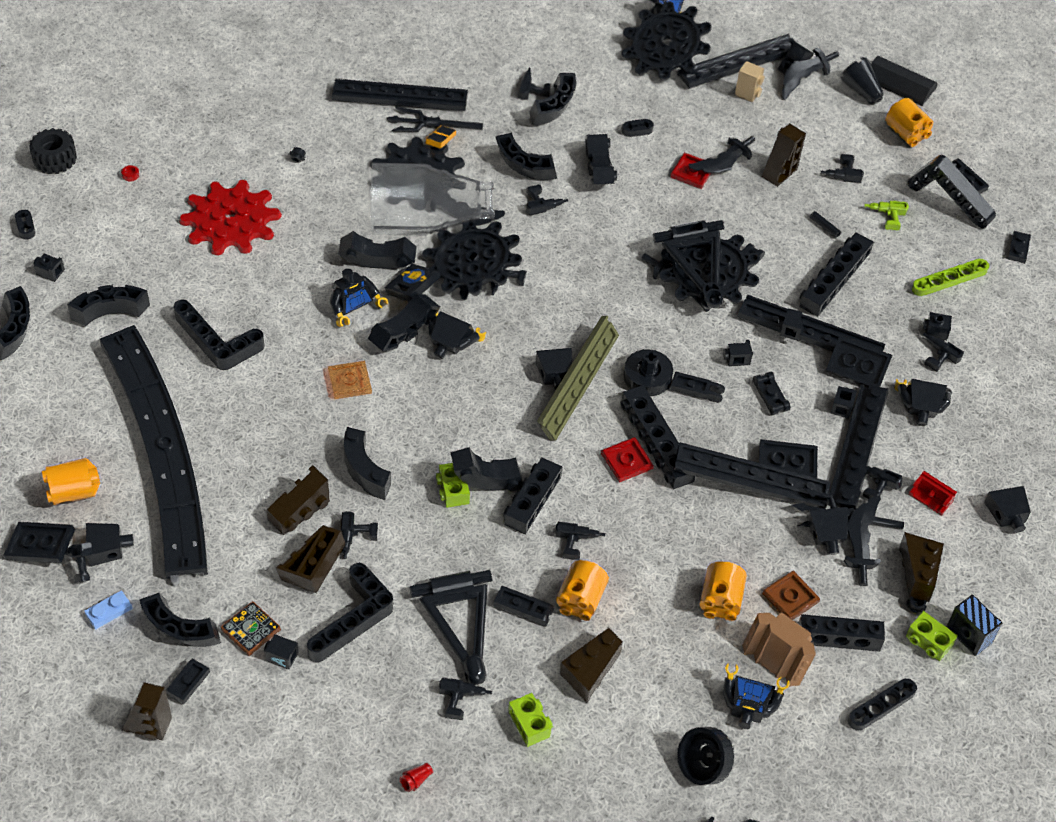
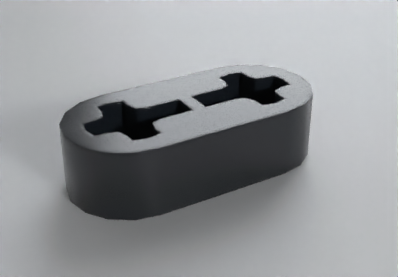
M650 119L626 121L623 123L622 133L626 137L649 135L653 132L654 123Z
M25 209L16 212L15 220L19 236L25 240L32 239L36 231L31 212Z

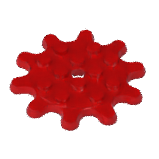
M240 180L235 187L228 189L223 188L219 182L214 181L210 184L209 190L211 193L207 196L192 194L188 197V205L194 207L195 210L191 213L182 214L179 218V223L183 226H193L195 228V231L188 237L190 244L197 245L203 241H208L212 244L211 253L213 255H222L229 246H236L241 253L248 254L252 251L251 241L253 239L271 240L274 238L273 230L267 227L266 224L270 221L279 220L282 214L277 208L265 206L272 199V194L268 190L251 193L248 191L250 185L246 180ZM234 214V217L227 218L226 216Z

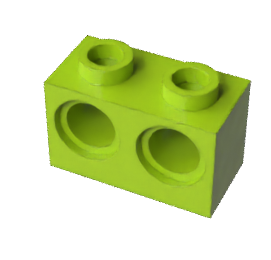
M453 463L439 465V473H436L437 485H441L442 489H439L440 499L445 501L446 508L470 504L468 484L457 477L454 472Z
M923 611L911 624L905 637L912 644L918 645L926 651L928 656L940 662L953 647L958 635Z
M533 693L509 702L508 713L527 747L551 737L552 722L548 716L545 717L543 706L539 699H535ZM523 709H530L531 711L524 712ZM533 726H538V727H540L541 729L535 730V729H533L532 727H533Z

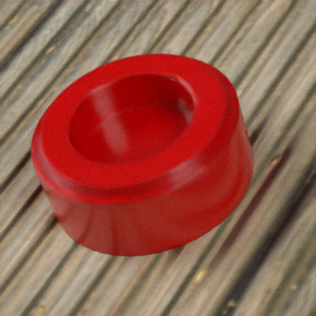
M134 165L125 166L121 170L122 178L125 181H135L140 176L139 169Z

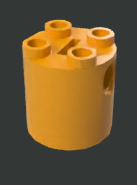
M904 98L890 107L886 115V123L911 147H915L918 142L928 139L932 135L933 120L910 98Z
M87 458L64 462L56 466H45L46 470L42 471L44 483H48L50 489L46 491L48 502H53L54 506L63 502H74L95 497L100 485L97 467Z
M585 560L574 561L571 564L556 596V602L560 607L559 611L563 615H574L584 621L591 619L609 581V577L603 568L594 562Z
M714 562L707 567L699 604L704 611L705 617L710 619L718 617L728 621L736 620L741 610L747 578L744 569L731 562Z

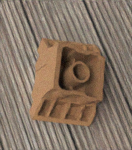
M782 612L777 617L771 613H758L742 644L744 655H754L755 663H760L775 674L776 678H786V682L789 680V686L800 685L816 655L814 644L811 643V633Z

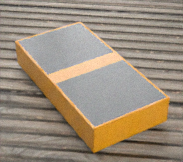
M441 125L426 138V144L441 149L456 136V130Z

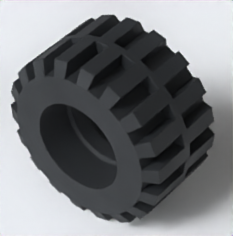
M59 128L45 129L43 132L39 131L30 140L29 148L33 164L41 172L45 173L47 171L48 174L53 172L59 174L60 171L65 172L67 168L70 169L72 164L76 163L77 153L74 140L67 131H62Z

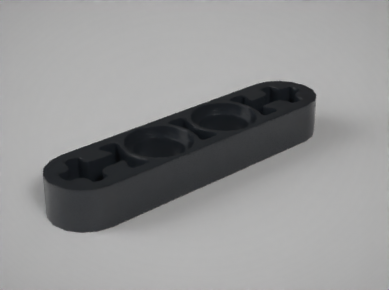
M904 678L857 707L850 713L848 719L849 726L854 730L861 731L914 697L917 691L916 683L911 679ZM903 687L911 689L910 692L906 690L900 695ZM885 696H893L896 699V703H888ZM872 705L877 706L880 709V713H872L869 707ZM865 713L866 716L863 718L862 722L854 721L855 717L859 719Z

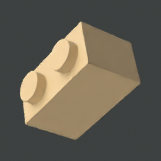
M746 61L739 70L735 95L750 102H753L756 97L759 98L762 93L761 85L765 79V76H763L764 68Z

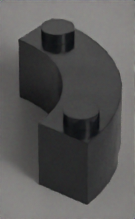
M559 73L554 83V95L534 101L529 111L532 126L550 123L563 114L576 89L575 73Z
M512 133L495 136L503 160L515 172L535 180L557 179L552 154L538 155L523 151L515 141Z
M607 134L585 135L586 157L590 159L587 166L589 176H593L591 178L593 185L614 184V181H617V171L614 170V166H612L608 148L611 146V141Z
M352 231L340 238L338 254L347 261L360 266L395 269L415 263L417 246L406 237L385 241L384 244L373 243L372 239L365 238Z
M105 285L98 287V290L88 294L87 292L80 294L68 303L67 306L70 318L86 327L93 320L113 313H126L140 317L150 306L148 291L131 285H125V287Z
M21 286L4 293L2 307L7 314L8 322L0 329V360L9 357L20 347L27 332L30 319V304Z
M415 294L410 299L408 305L396 316L385 322L376 323L372 327L367 339L381 351L396 349L399 347L398 344L404 340L408 342L417 336V330L424 324L427 326L441 306L426 294Z
M347 427L344 435V455L351 478L365 492L385 500L391 487V471L377 466L368 457L365 451L366 431Z
M470 447L450 452L455 474L461 481L472 487L493 491L506 489L515 491L522 486L523 479L516 457L486 462L476 455Z
M160 593L139 599L141 607L150 622L170 639L194 647L221 644L217 625L210 617L200 620L178 617L171 611L167 600Z

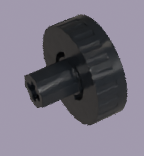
M643 349L632 353L627 358L624 368V381L629 389L644 385L650 396H656L664 393L670 387L673 365L666 355L656 350Z
M696 727L687 731L680 740L677 750L678 764L681 772L690 782L696 785L718 784L724 781L732 771L734 749L730 739L722 730L715 727Z

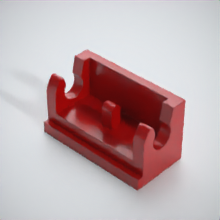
M926 471L922 472L909 492L910 496L941 516L953 503L957 491Z

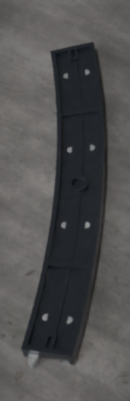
M136 326L125 327L120 331L100 338V344L123 387L144 442L154 479L160 512L166 579L171 578L172 585L176 587L179 583V575L195 573V575L199 573L208 575L206 542L199 495L185 437L164 380Z

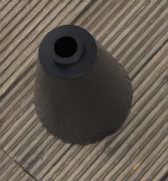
M867 57L861 58L862 61L851 63L843 71L842 74L844 76H841V79L869 103L877 104L883 99L884 93Z

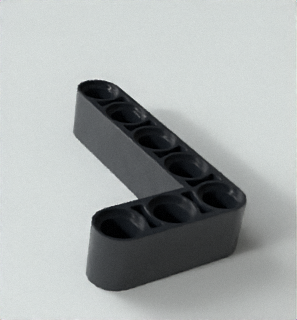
M944 155L935 157L908 180L909 188L914 191H920L936 180L971 221L981 229L986 228L996 217L995 210Z
M181 299L174 303L176 321L220 370L231 369L258 354L265 347L264 335L260 329H251L225 343L190 302Z
M360 562L354 563L349 569L350 584L365 601L308 640V658L312 662L324 661L393 612L392 593L365 564Z

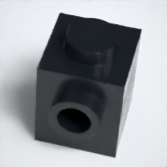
M930 312L928 319H924L923 330H926L925 334L947 341L951 331L952 316Z

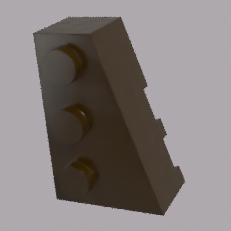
M791 123L784 128L782 127L778 131L777 139L761 177L778 187L796 172L799 167L806 133Z
M313 465L308 469L310 473L302 481L297 479L294 482L296 486L288 494L284 492L267 509L268 521L282 535L295 530L298 524L304 520H309L316 511L324 509L330 502L328 479Z
M322 525L304 542L305 545L297 552L294 551L290 554L291 557L283 565L279 564L276 567L281 581L314 593L318 592L345 546L341 531Z
M904 532L899 551L902 553V565L905 567V579L909 597L913 596L915 599L930 602L936 586L944 543Z
M607 628L561 662L560 675L586 703L589 702L605 675L620 656L623 641L610 628Z

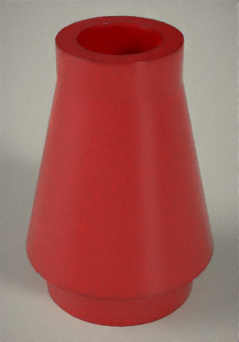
M424 763L421 766L407 770L400 777V783L407 792L416 791L433 774V769L428 763Z

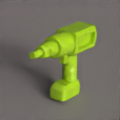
M889 201L864 204V207H870V209L878 210L879 212H887V215L891 216V220L885 222V229L900 230L901 224L898 215L906 216L909 205L907 202Z

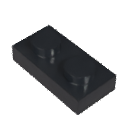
M1018 231L1013 232L1008 260L1025 264L1031 239L1030 234Z
M192 658L166 689L167 695L185 704L208 676L210 668Z

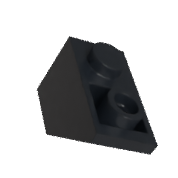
M795 41L777 70L785 74L794 61L810 60L814 53Z

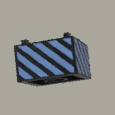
M972 594L954 608L946 627L958 635L957 639L973 655L977 656L994 642L1003 623Z

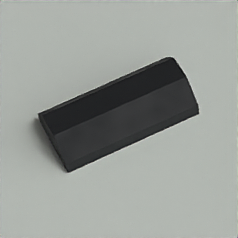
M877 55L871 62L882 88L903 98H910L914 103L921 106L925 104L937 88V82Z

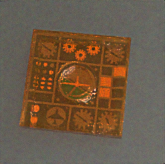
M365 361L328 366L334 400L372 394Z

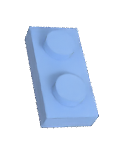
M121 590L84 612L96 630L133 608Z

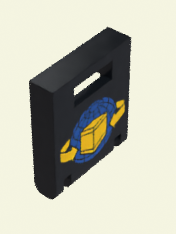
M413 263L384 288L387 295L410 302V299L415 294H423L440 278V272ZM400 286L407 288L408 290L403 291L400 289Z

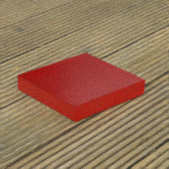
M684 152L671 172L670 178L702 189L711 173L688 168L690 163H696L704 159Z
M635 437L601 450L602 457L619 483L654 468L653 463Z

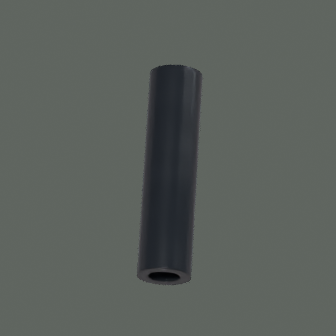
M812 212L810 218L835 238L840 236L841 231L818 212Z

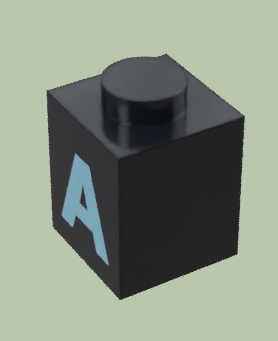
M274 634L271 641L268 640L264 647L266 661L290 670L299 653L298 643Z

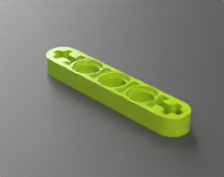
M975 259L919 278L914 281L912 292L917 296H925L984 276L988 272L989 263L984 259ZM962 270H966V271H968L970 274L966 275V274H963L961 271H962ZM947 275H951V276H953L955 279H954V280H950V279H948L946 276H947ZM935 280L938 281L940 284L935 285L931 281Z

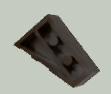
M143 682L122 731L142 735L152 741L156 739L163 741L172 720L165 687Z

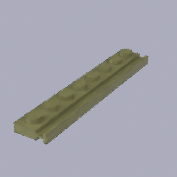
M601 316L537 420V423L542 425L541 428L550 441L557 440L619 337L612 322L607 320L608 316Z

